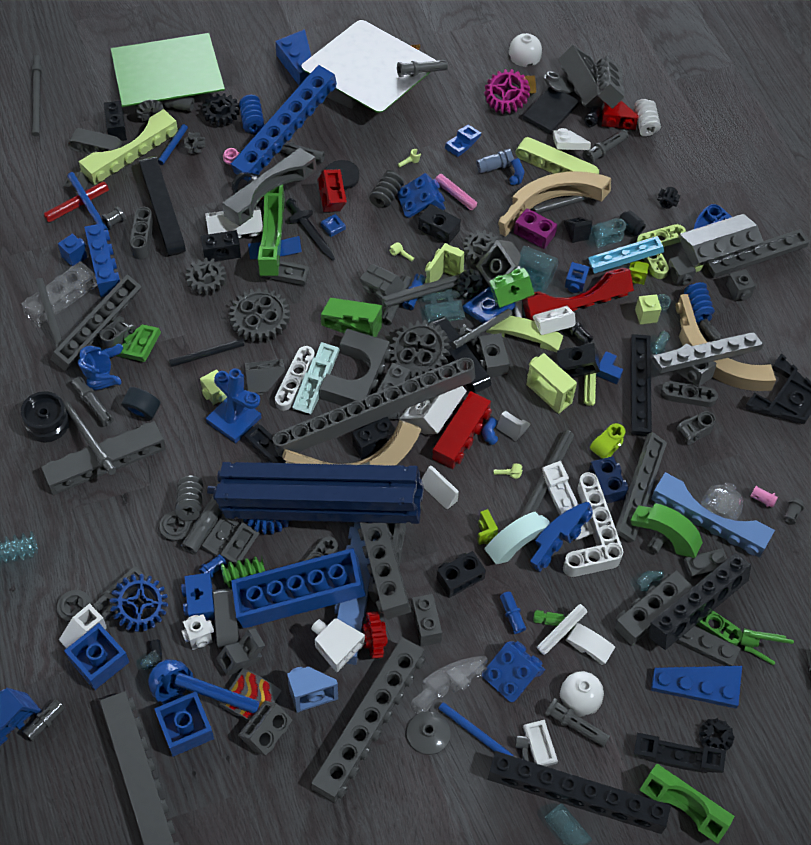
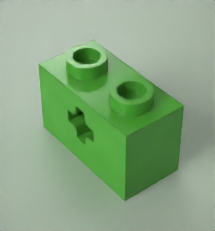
M524 268L515 269L509 274L497 276L489 281L494 299L499 308L535 295L530 276Z

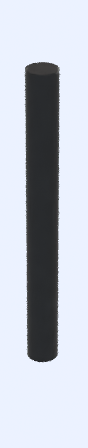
M239 339L170 359L169 362L171 367L245 346L244 341Z

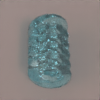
M30 531L29 538L22 533L21 540L16 535H13V541L11 542L7 536L4 543L0 541V564L1 559L4 563H9L10 557L15 562L18 560V555L22 560L26 559V554L30 558H34L35 551L38 554L34 533Z

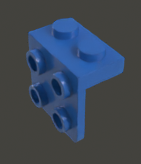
M424 173L398 191L397 195L407 218L419 213L430 204L445 210L443 204L445 199L438 190L440 186L436 179L432 180Z
M514 641L507 642L482 673L483 678L510 702H515L535 677L541 676L546 670L541 666L543 663L537 657H531L526 653V647L518 641L516 643Z

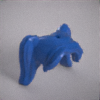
M121 344L102 350L100 347L86 346L81 349L78 365L86 377L87 385L93 390L121 384V379L118 376L109 375L111 369L110 357H114L122 352L123 346Z

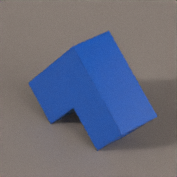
M606 351L600 362V372L596 373V376L618 384L623 369L614 366L617 356Z

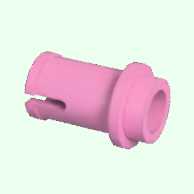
M758 486L754 488L750 496L766 504V507L770 506L772 508L778 499L775 493L771 494Z

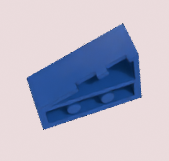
M305 29L275 41L276 56L299 86L310 75L302 70V64L312 57Z

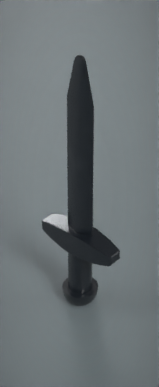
M289 198L286 201V205L295 213L289 218V222H301L322 252L334 261L335 258L330 247L308 219L313 215V211H301L296 204V200Z

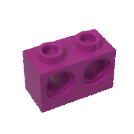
M526 208L515 222L514 234L545 249L556 234L557 224Z

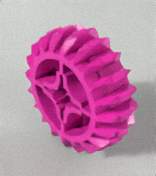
M504 69V73L498 71L497 76L492 74V79H488V84L485 85L486 91L484 92L486 102L489 103L490 108H494L496 112L500 110L502 114L505 111L510 114L511 110L517 112L518 107L522 109L523 104H527V98L530 97L529 82L527 79L525 80L524 74L520 75L519 71L514 73L513 69L510 72ZM512 83L518 85L521 89L513 86ZM494 94L502 97V100L496 98Z

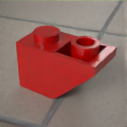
M620 101L613 109L604 102L602 126L636 129L638 115L624 102Z

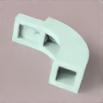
M536 512L529 513L504 528L484 549L496 564L508 562L521 547L536 539L550 522L543 515H538Z

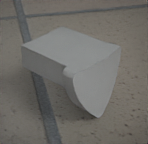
M504 411L501 414L496 429L516 442L528 429L530 423L526 420L521 421L507 411Z

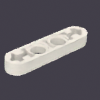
M309 346L299 348L275 396V404L279 410H289L297 397L305 373H308L313 357H315L314 350ZM306 354H309V356H306V358H305V363H304V362H303V356H305ZM300 367L304 371L297 374L294 372V369ZM290 382H293L297 385L293 389H289L286 387V385ZM285 394H287V401L281 403L285 398Z

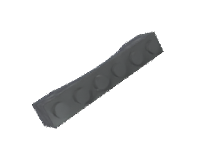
M301 148L291 153L284 160L222 203L224 217L238 226L247 222L253 217L257 203L269 191L285 183L305 180L316 172L315 156Z

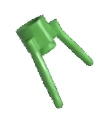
M744 628L740 645L745 646L744 651L751 652L764 661L775 665V661L753 649V647H758L760 639L793 644L794 641L786 639L784 635L756 632Z

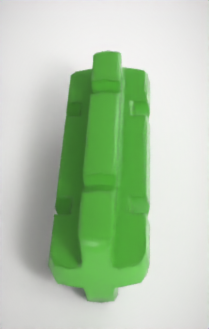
M535 610L533 620L535 623L542 624V622H545L547 625L558 626L566 617H564V614L547 612L546 614L544 611Z

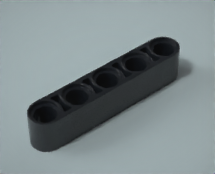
M442 316L431 321L434 322L435 327L439 325L446 332V336L450 340L448 343L451 348L448 351L451 355L445 356L449 363L461 358L473 360L476 377L474 381L466 384L467 388L474 393H478L490 387L491 379L468 346L463 344L457 349L452 347V342L459 339L460 336L448 319Z

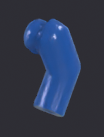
M517 158L511 161L515 170L514 176H511L509 179L511 185H519L525 173L520 159Z
M492 417L488 419L481 430L484 440L490 445H494L498 441V437L493 430L498 422Z

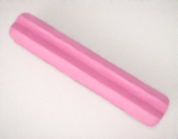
M443 174L436 176L435 179L438 184L468 209L473 210L477 207V202Z

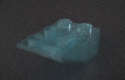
M523 245L518 266H520V269L524 268L529 274L534 292L545 293L558 267V258Z

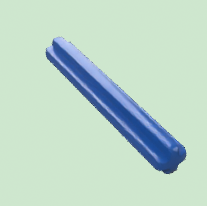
M178 673L175 679L176 686L193 692L196 691L201 695L251 713H256L260 702L182 673Z

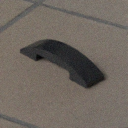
M637 732L634 755L674 768L723 773L726 750L704 746L702 749L659 740L658 736Z

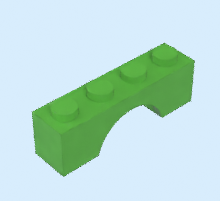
M659 764L655 765L640 788L641 792L653 800L672 804L686 812L696 823L698 831L717 844L735 817Z

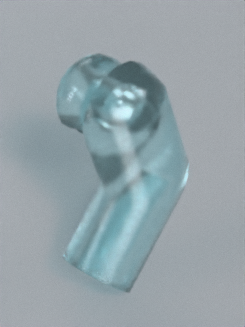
M663 570L644 572L637 582L639 590L648 591L650 589L649 584L652 581H660L664 577Z

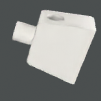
M336 618L328 626L319 619L311 628L318 634L315 638L316 649L336 672L365 644V635Z

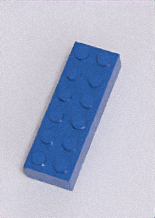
M354 548L231 580L236 618L243 628L366 596L360 562Z

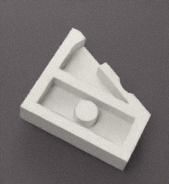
M563 128L553 130V139L557 149L590 150L591 142L572 131Z

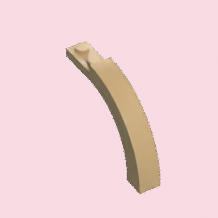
M574 171L551 174L532 181L513 196V205L499 219L500 234L506 237L526 208L531 209L551 198L573 195L589 197L602 202L611 191V178L596 173Z
M688 294L680 295L679 301L676 303V312L681 317L680 324L682 329L679 338L682 345L689 344L690 346L708 343L698 328ZM730 358L714 361L717 364L713 378L727 385L751 391H771L776 382L771 364L750 365L734 361Z
M399 420L392 437L379 451L366 459L347 464L361 465L370 462V465H397L415 444L421 428ZM284 449L282 455L283 459L286 460L285 463L335 464Z

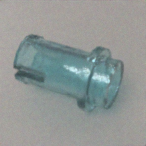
M665 331L659 333L656 341L651 344L652 353L656 355L665 352V346L671 338L669 333Z

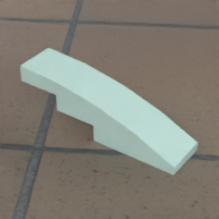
M321 342L316 357H313L308 373H305L293 404V409L311 415L320 398V387L326 373L330 374L340 351L338 347Z

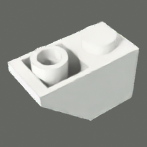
M88 604L72 617L59 641L65 648H68L98 623L104 629L107 626L103 617L91 604Z

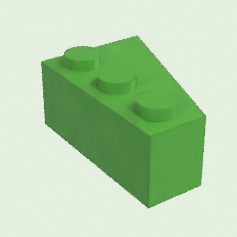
M330 298L321 313V325L341 333H345L346 329L377 337L382 327V305Z

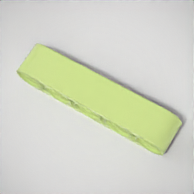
M525 137L515 151L519 159L553 174L574 171L599 174V169L593 164L529 137Z

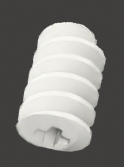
M647 99L637 100L634 109L638 115L637 122L640 134L645 137L651 136L661 128L656 103Z

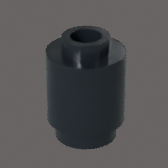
M631 210L624 211L619 217V224L632 235H640L646 227L644 220Z

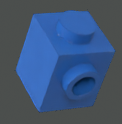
M74 234L58 243L62 258L72 267L88 258L85 242L81 238L78 239Z

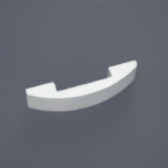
M561 461L543 467V475L559 515L579 505L569 486V477ZM590 521L583 524L580 535L575 539L576 541L595 533Z

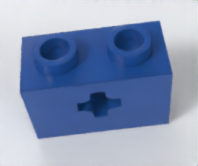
M210 573L184 576L185 584H181L182 595L187 597V603L183 604L184 615L191 617L204 614L206 621L215 620Z

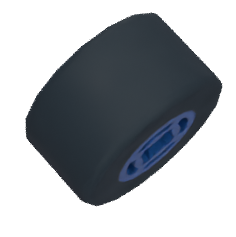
M136 387L128 389L121 403L123 408L130 413L147 420L154 418L161 404L154 395Z

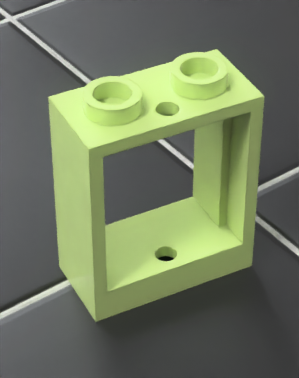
M543 353L541 356L533 358L529 363L530 367L526 385L559 414L572 404L577 382L546 354Z

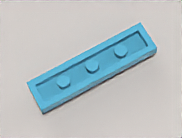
M658 236L588 257V260L595 274L663 253L664 248Z

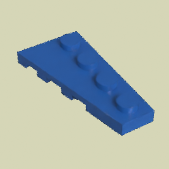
M742 666L655 668L651 691L737 709L739 705Z

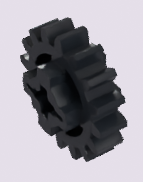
M216 93V97L211 95L210 100L205 99V104L202 105L203 116H205L206 121L210 120L211 125L214 122L217 126L220 123L226 126L227 122L232 124V119L237 120V116L240 115L237 99H232V95L226 97L225 93L222 96Z

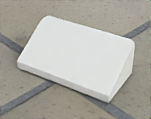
M568 306L533 315L541 335L576 325L575 313Z
M433 466L428 467L422 478L424 489L445 509H449L458 501L459 491Z

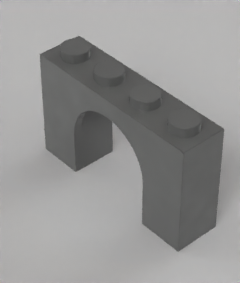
M346 329L340 342V354L363 361L369 367V371L365 376L356 380H346L326 373L320 387V399L344 406L367 397L373 391H376L379 384V375L382 376L385 371V361H389L391 357L390 341Z

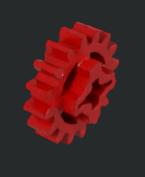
M378 611L367 612L366 624L362 626V633L365 635L364 648L370 650L371 659L383 658V648L388 644L385 622H381Z

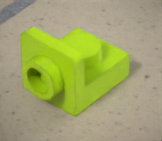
M640 261L630 263L629 269L633 283L645 284L649 263Z
M487 509L480 512L478 524L482 532L478 533L477 542L479 545L489 544L498 534V527Z

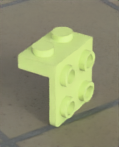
M445 243L441 249L436 251L432 262H428L426 265L425 283L438 281L444 272L451 276L461 274L464 271V251Z

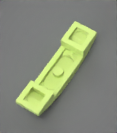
M510 316L486 330L487 333L491 334L501 333L502 337L506 333L541 343L540 348L554 352L559 350L563 335L557 331L541 335L535 321L516 316Z

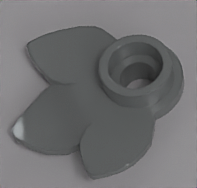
M552 71L544 75V81L553 90L565 93L574 92V89L568 85L570 82L567 77L560 76Z

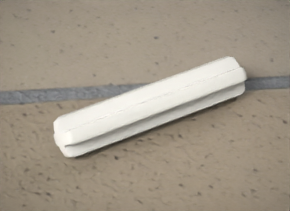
M579 604L537 646V649L543 655L547 654L587 613L586 608Z

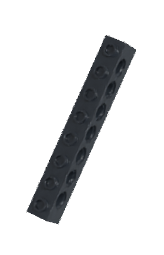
M495 751L487 779L662 834L667 826L671 805L498 751Z

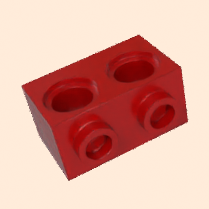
M323 170L317 179L323 212L341 211L347 203L341 170Z

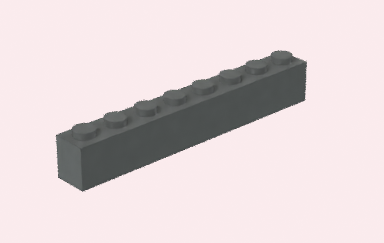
M125 691L100 700L144 845H180L179 841L174 843L172 834L176 833L172 820L167 821L165 813L169 812L165 798L161 800L158 793L162 791L159 778L154 779L152 771L156 769L152 757L147 758L145 752L149 750L146 737L141 738L139 733L143 728L139 717L135 718L133 711L137 710L133 697L128 698Z

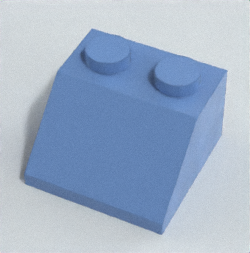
M297 667L291 670L290 673H287L289 690L296 712L338 699V683L336 679L310 667Z

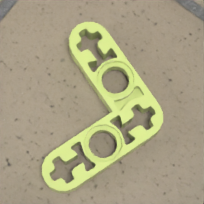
M671 225L643 233L638 236L637 242L656 236H663L665 240L661 241V243L665 247L681 242L678 234L684 233L686 230L682 225ZM662 253L657 254L655 259L643 258L645 263H649L648 269L653 277L663 279L667 276L669 266Z

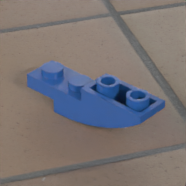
M584 502L567 510L541 532L535 540L539 549L530 561L534 569L541 572L543 567L546 568L551 562L553 553L561 548L563 540L571 543L573 539L580 535L581 527L585 522H589L593 515L589 502Z

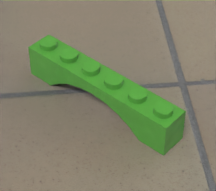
M283 185L272 189L264 195L263 235L258 253L260 276L279 275L285 202Z

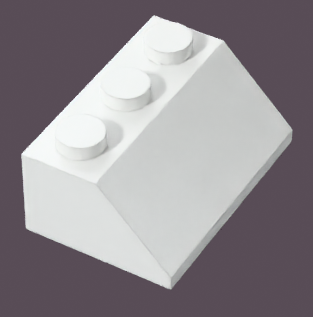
M259 206L255 207L253 217L241 226L224 217V211L205 213L208 234L237 230L238 238H241L242 234L249 233V236L260 235V232H263Z
M461 386L409 407L399 420L420 427L421 433L425 435L438 434L443 429L447 419L452 416L454 409L462 401V397L467 391Z

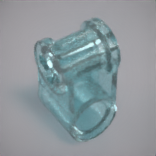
M615 218L593 225L591 235L596 245L603 247L607 244L621 241L624 238L626 222L620 218Z

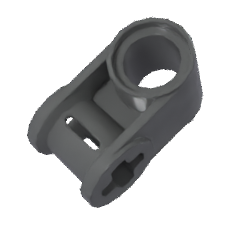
M122 316L116 317L113 322L100 331L102 348H111L117 344L122 345L125 342L124 338L134 333L136 327L125 322Z
M704 411L682 421L676 429L683 434L686 439L685 442L690 445L711 434L716 418L713 413Z

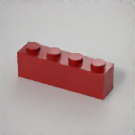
M470 391L433 448L432 459L451 469H454L457 463L460 464L465 455L464 451L466 448L470 449L473 444L474 435L480 433L484 419L488 420L492 413V409H490L491 401Z

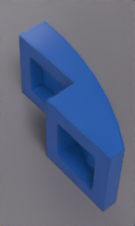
M468 124L458 130L456 137L446 142L445 149L459 157L478 140L481 132Z

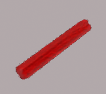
M103 181L85 192L89 199L92 200L107 192L109 188ZM78 194L45 212L44 217L48 222H52L84 203Z

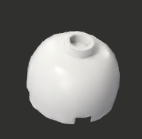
M528 33L517 35L509 47L511 61L523 67H527L528 64L532 63L536 65L542 55V46L538 38Z
M585 671L569 675L562 683L560 690L563 706L568 709L572 708L575 711L574 714L579 717L595 713L600 708L604 697L603 686L599 679L592 673Z

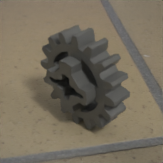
M476 230V234L471 232L470 237H465V242H463L464 255H467V260L472 259V264L480 262L499 237H493V232L486 234V230L483 233Z
M207 258L201 262L198 259L197 264L191 263L192 268H187L186 281L188 287H191L192 291L197 290L199 295L202 292L208 295L209 291L215 294V289L221 290V285H225L227 277L225 267L221 266V262L215 263L214 259L208 261Z

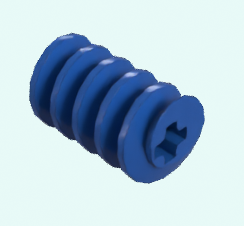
M246 95L239 102L243 129L248 133L257 134L265 125L260 99L256 95Z
M699 282L687 286L684 292L688 294L697 324H700L704 319L710 321L715 310L708 295L707 285Z

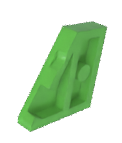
M142 324L134 333L124 338L123 350L116 356L145 362L161 333L160 329Z

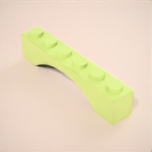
M164 109L149 118L144 131L131 143L112 151L93 152L80 160L81 172L93 185H96L151 149L159 146L170 137H173L178 131L176 120Z

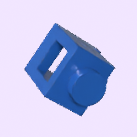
M572 262L566 278L565 288H568L572 293L583 292L589 266Z

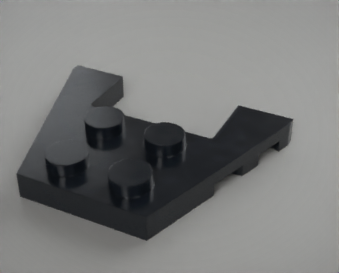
M780 354L772 369L787 377L788 380L773 402L754 392L747 402L745 409L805 424L811 415V381L807 377L804 378L798 372V368L794 364L791 365L787 362L786 357Z

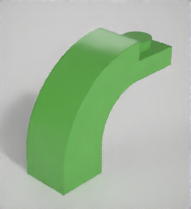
M655 503L653 508L638 505L630 520L632 526L653 529L664 534L672 542L678 555L695 558L703 544L699 531L689 519L676 510Z

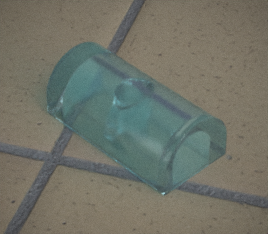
M563 804L554 808L545 818L566 845H588L593 840Z

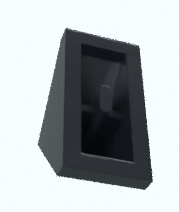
M583 217L564 220L572 243L589 240L592 220Z

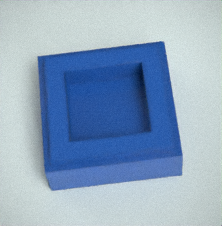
M336 214L321 221V226L330 237L346 229V225Z

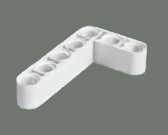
M590 472L581 475L577 490L581 502H589L591 504L593 515L589 521L595 532L593 537L597 546L572 551L566 555L563 571L570 577L616 568L620 564L623 555V548L598 478ZM602 536H608L610 539H604ZM609 554H614L616 558L609 556ZM589 558H594L597 562H592ZM574 562L578 566H572L569 563Z

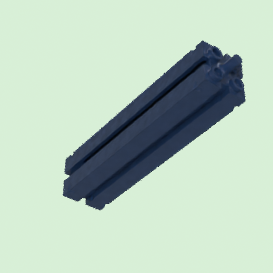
M222 462L221 470L217 474V479L220 483L217 486H208L207 493L213 494L214 500L218 503L225 518L228 519L237 517L239 519L405 524L407 522L419 524L420 504L423 500L424 485L422 479H420L418 466L235 462L234 464Z

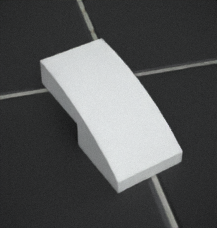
M579 623L574 625L566 638V641L579 652H586L601 665L606 664L615 649V646Z

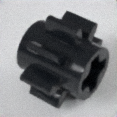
M667 187L665 190L661 188L657 200L660 201V205L663 208L670 209L672 205L677 207L681 195L678 194L677 189L674 187Z

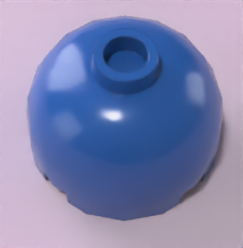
M173 659L164 660L152 669L149 674L148 685L150 692L157 701L167 704L185 696L181 693L186 689L175 685L176 676L178 673L193 677V673L181 661Z

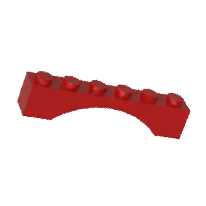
M627 268L608 271L592 288L576 296L566 298L552 297L539 291L534 292L535 295L522 299L525 317L534 321L533 315L568 306L572 311H575L579 306L589 307L593 306L594 302L610 301L611 297L627 296L628 292L634 291L631 271Z

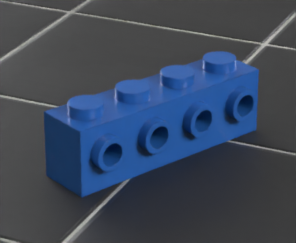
M103 223L84 228L100 296L105 297L120 282L118 272L114 273V269H117L115 258L110 256L114 255L112 245L107 244V241H110L109 232L104 230Z

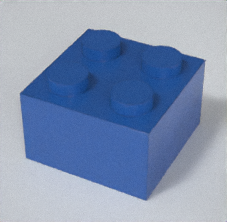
M100 623L64 650L68 660L94 690L129 663L126 652Z
M196 691L154 709L172 757L214 739L211 726Z

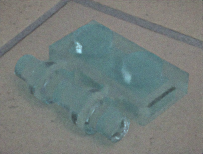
M448 289L445 292L422 296L423 302L430 301L431 303L426 304L424 307L427 322L429 323L442 316H445L448 321L464 319L465 314L461 300H453V298L460 297L459 291ZM437 300H447V302L437 303Z

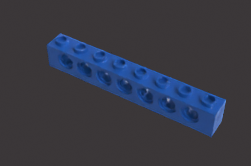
M318 64L231 163L234 173L238 175L241 172H249L259 175L261 170L269 165L275 154L281 151L282 146L292 138L296 130L301 128L304 121L314 113L318 105L323 103L326 96L336 88L335 74ZM244 177L243 179L248 182L251 177Z

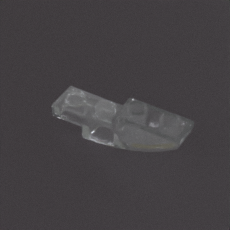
M486 656L467 658L453 662L435 671L422 681V689L424 691L412 700L411 709L416 714L420 711L425 712L433 705L432 701L437 697L442 698L445 696L449 688L454 693L460 689L462 691L471 684L470 680L475 676L480 677L487 670L488 658Z

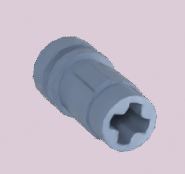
M506 149L503 152L499 151L495 155H489L476 160V165L479 173L490 172L498 168L504 169L506 166H513L511 161L514 158L511 150Z

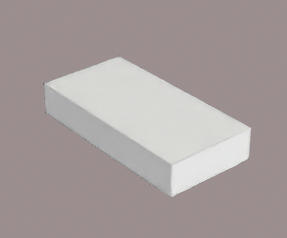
M545 720L525 724L523 729L525 736L529 740V748L534 763L543 766L557 764L558 760Z

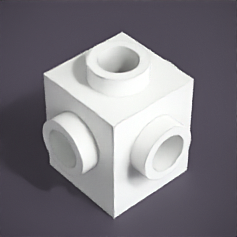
M204 614L200 616L193 615L183 622L185 629L181 632L185 642H190L192 650L213 643L211 633L214 632L211 621H206Z

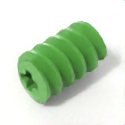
M256 556L253 557L252 563H250L248 558H245L244 565H242L240 560H237L236 567H234L232 562L228 563V568H225L224 564L221 563L224 585L227 584L229 588H232L231 580L265 572L262 556L260 562Z

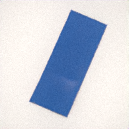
M299 236L281 240L280 256L302 252ZM261 242L248 244L250 259H258Z

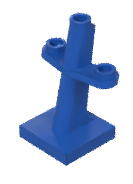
M234 368L230 370L229 374L225 371H219L215 375V385L227 398L206 418V422L236 444L262 416L260 412L254 409L260 404V396L254 392L244 390V375L239 369Z

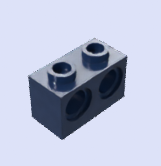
M614 456L591 461L588 472L593 473L598 478L606 503L624 500L628 491V484L626 480H623L620 464L616 463Z

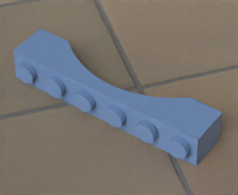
M666 472L655 488L651 498L655 503L667 506L681 513L694 525L709 530L711 534L720 536L730 544L739 546L750 555H756L759 558L775 531L757 520L735 521L710 512L692 497L683 481Z

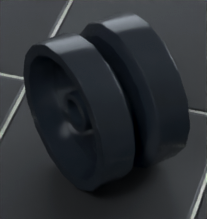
M49 391L37 392L30 395L21 406V417L29 436L34 440L52 442L61 438L66 433L69 427V417L61 397Z

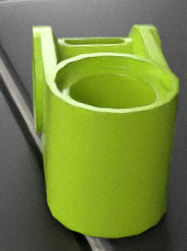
M617 423L610 425L592 442L590 450L601 459L611 457L623 444L625 428Z

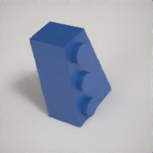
M10 688L0 691V745L8 740L6 735L16 727L19 730L25 726L23 722L35 713L37 715L39 712H42L27 693Z

